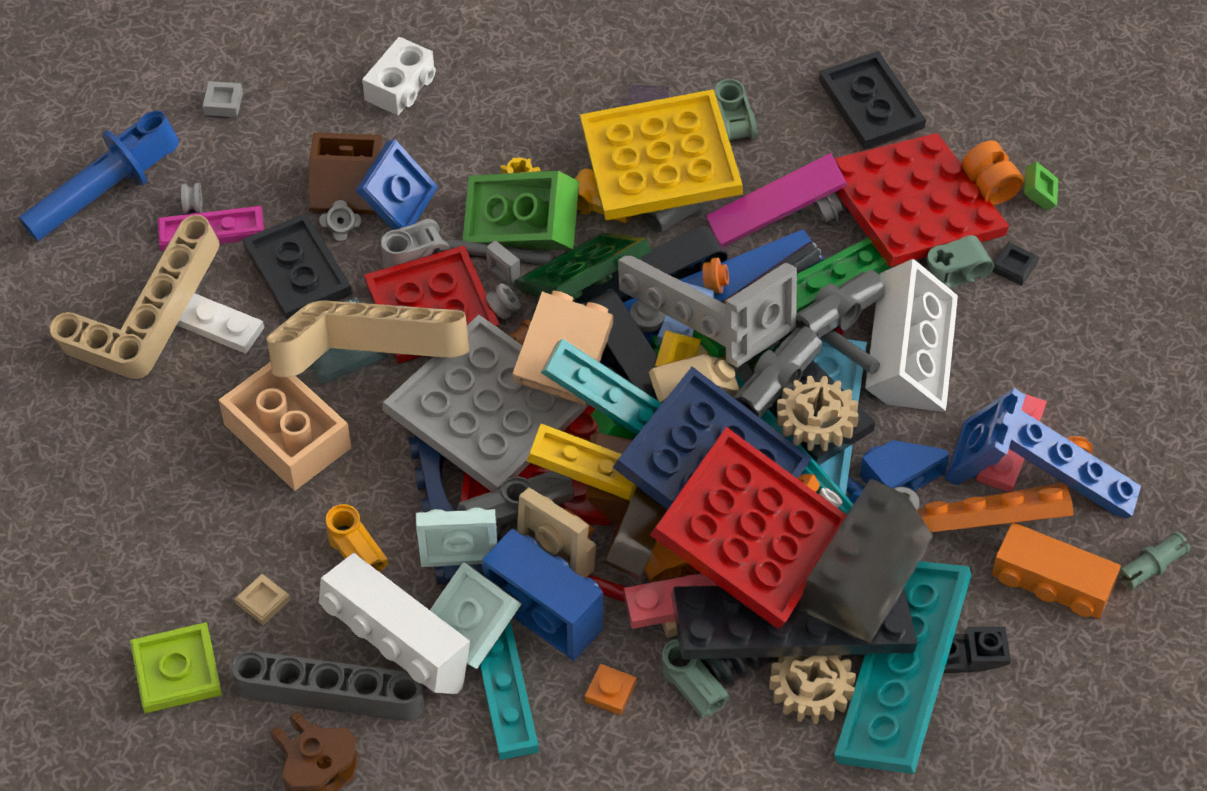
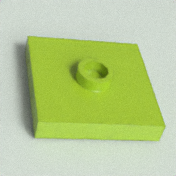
M207 622L130 640L144 714L222 695Z

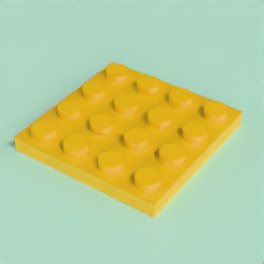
M714 89L580 114L581 126L605 221L743 194L742 181Z

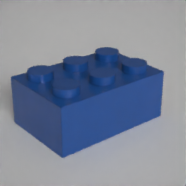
M512 528L482 559L483 576L521 603L513 618L574 661L603 630V591L599 585L591 578H583L575 573L561 557H553L545 552L531 536H523Z

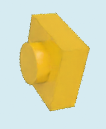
M665 330L655 366L659 367L695 357L701 339Z

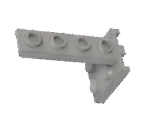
M624 256L618 260L620 291L726 346V362L735 367H739L796 329L797 268L788 263L782 264L732 296L724 304L633 256Z

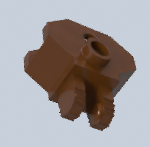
M296 711L289 717L293 728L300 733L295 739L291 740L284 730L278 726L270 730L269 733L273 741L286 755V762L282 773L285 791H339L354 780L360 755L355 749L357 739L347 727L320 728L316 723L311 725L300 712ZM332 777H335L333 783L326 785Z

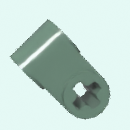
M725 79L717 83L714 92L729 140L747 137L750 140L757 139L756 120L753 111L750 109L744 86L734 79Z
M974 235L931 248L927 256L929 266L926 270L948 288L966 282H974V278L979 276L985 278L994 269L993 261L979 239Z

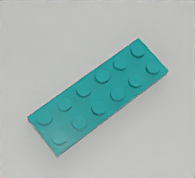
M903 559L894 560L888 581L903 582L917 646L914 653L865 654L834 754L838 764L907 774L915 773L970 582L971 572L969 566Z

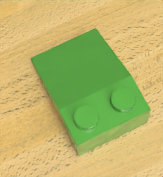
M560 171L469 176L463 241L491 244L496 240L502 246L538 250L573 249L579 181Z

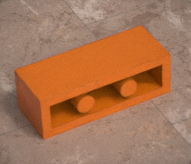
M1012 523L995 558L992 576L997 577L1002 584L1008 587L1015 588L1019 586L1029 590L1045 602L1056 601L1066 605L1077 615L1083 617L1093 616L1100 619L1115 586L1121 565L1017 523Z

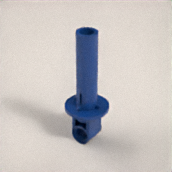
M155 110L146 113L117 137L109 130L103 132L102 137L109 150L18 217L28 233L39 242L125 177L127 179L132 177L140 186H144L147 183L144 171L164 156L172 153L179 145V138L164 112Z

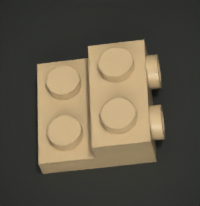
M530 487L519 495L517 532L523 536L529 535L539 543L541 549L551 556H559L569 564L571 570L584 578L591 574L595 566L596 543L588 538L589 525Z

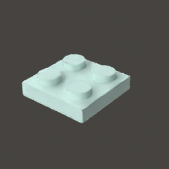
M471 508L467 511L436 509L424 513H416L421 567L461 565L463 562L468 565L482 564V559L497 544L495 509Z
M463 562L430 611L470 641L467 664L477 669L519 609L521 603L477 570Z

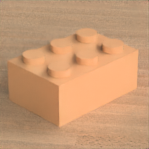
M271 362L219 399L224 425L294 491L351 449L348 423L296 376L277 377L273 375Z

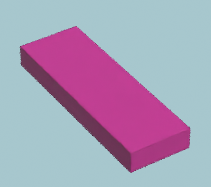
M262 206L157 218L161 251L166 250L181 222L191 215H202L208 220L219 239V244L243 241L242 239L264 230Z

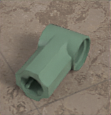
M674 639L668 642L662 651V674L664 678L676 686L701 718L710 716L721 709L729 700V694L700 659H685L689 662L688 665L684 667L673 666L670 662L676 658H681L679 640Z

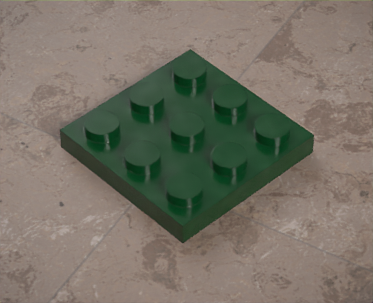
M602 232L515 279L522 293L539 297L542 292L552 294V291H559L570 295L575 300L583 294L582 289L591 284L597 286L613 278L611 273L618 270V260L620 258L633 256L642 261L641 257L652 250L647 238Z

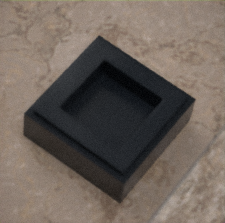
M1008 242L994 261L992 272L1022 286L1038 264L1039 256Z

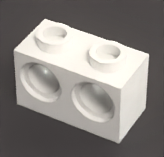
M398 37L362 79L365 101L396 115H399L406 106H412L418 91L424 84L429 85L435 76L436 69L434 67L433 51Z

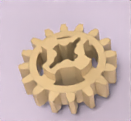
M808 376L807 384L803 385L798 380L793 381V390L783 389L782 399H778L777 425L783 426L782 435L784 437L794 435L793 444L796 446L804 441L807 443L809 451H812L815 444H820L823 451H827L828 443L833 442L836 446L840 447L842 446L843 437H852L853 427H857L858 401L852 400L851 389L841 391L840 381L830 385L828 384L827 376H823L820 382H815L812 376Z
M841 655L778 657L779 663H772V676L769 683V689L774 690V703L784 702L783 713L785 715L793 710L796 711L797 721L802 722L805 715L811 716L813 724H818L819 715L823 714L829 721L834 720L835 709L844 713L847 707V700H851L855 688L852 686L855 685L856 674L850 672L851 660L840 661Z

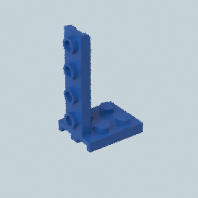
M1011 389L964 421L945 476V480L950 483L960 485L969 478L977 477L986 467L996 465L1002 457L1007 455L1008 449H1010L1110 513L1123 518L1133 516L1141 486L1022 411L1026 395L1017 389Z

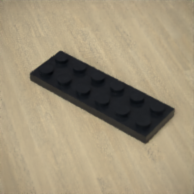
M902 581L810 583L787 621L779 630L720 586L673 587L671 598L682 660L914 653L917 646V639Z

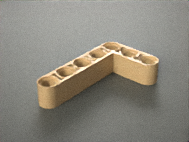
M191 215L181 222L121 330L75 313L66 312L56 316L51 322L50 333L63 352L79 360L131 379H140L148 375L218 251L219 239L208 220L202 215Z
M316 301L305 305L267 337L272 373L277 377H291L302 373L330 348L446 358L458 357L468 353L470 350L466 315L462 311L338 301Z

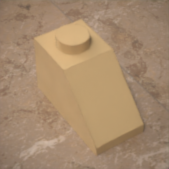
M705 354L655 367L648 372L660 403L665 401L692 366L733 397L739 391L732 365L726 362L725 359Z

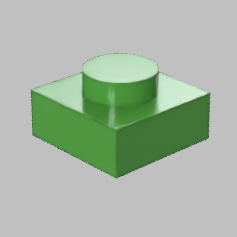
M1036 161L1025 168L1024 194L1043 209L1049 210L1057 206L1058 178Z

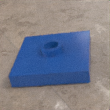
M393 139L386 142L355 191L392 230H397L416 224L438 186L404 148Z

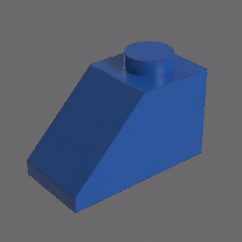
M892 440L881 447L874 446L864 454L861 462L860 477L883 503L887 494L894 488L905 487L916 491L945 474L949 453L942 448Z

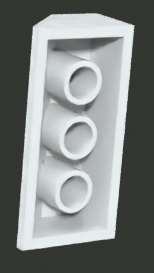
M911 259L880 273V279L885 286L884 296L876 301L870 356L880 362V368L874 374L867 372L865 389L886 405L944 412L947 406L958 295L918 262Z
M355 553L321 577L319 604L322 605L328 614L338 617L351 628L355 635L365 638L378 648L386 659L396 662L416 682L423 683L433 692L458 694L463 688L470 641Z

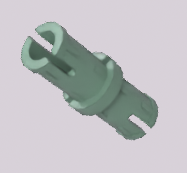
M1174 532L1156 546L1144 548L1141 550L1138 558L1120 568L1117 579L1126 576L1127 578L1121 581V583L1131 591L1152 575H1161L1166 571L1167 565L1190 552L1189 543L1182 547L1180 546L1187 539L1180 532Z

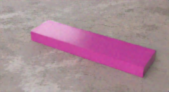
M829 153L706 215L721 245L726 247L846 187L847 183L832 153Z

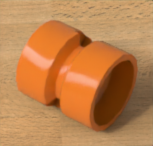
M989 140L976 145L962 160V170L971 181L976 182L980 189V194L985 201L990 200L994 206L1011 200L1023 187L1024 177L1017 167L1009 161L1008 155L996 141Z

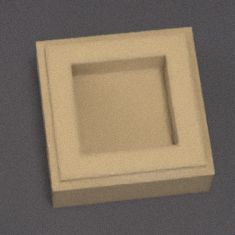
M264 574L257 577L235 598L236 604L262 625L267 623L290 601L289 594Z

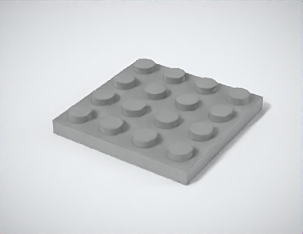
M478 315L467 325L470 345L469 352L458 357L433 356L383 402L382 411L492 492L500 489L506 479L518 476L530 464L527 458L541 423L563 432L589 404L585 402V405H581L514 383L512 374L522 345L481 315Z

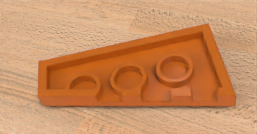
M1063 482L985 497H970L953 503L944 501L930 502L925 504V508L918 509L920 534L1074 516L1072 499L1067 485Z

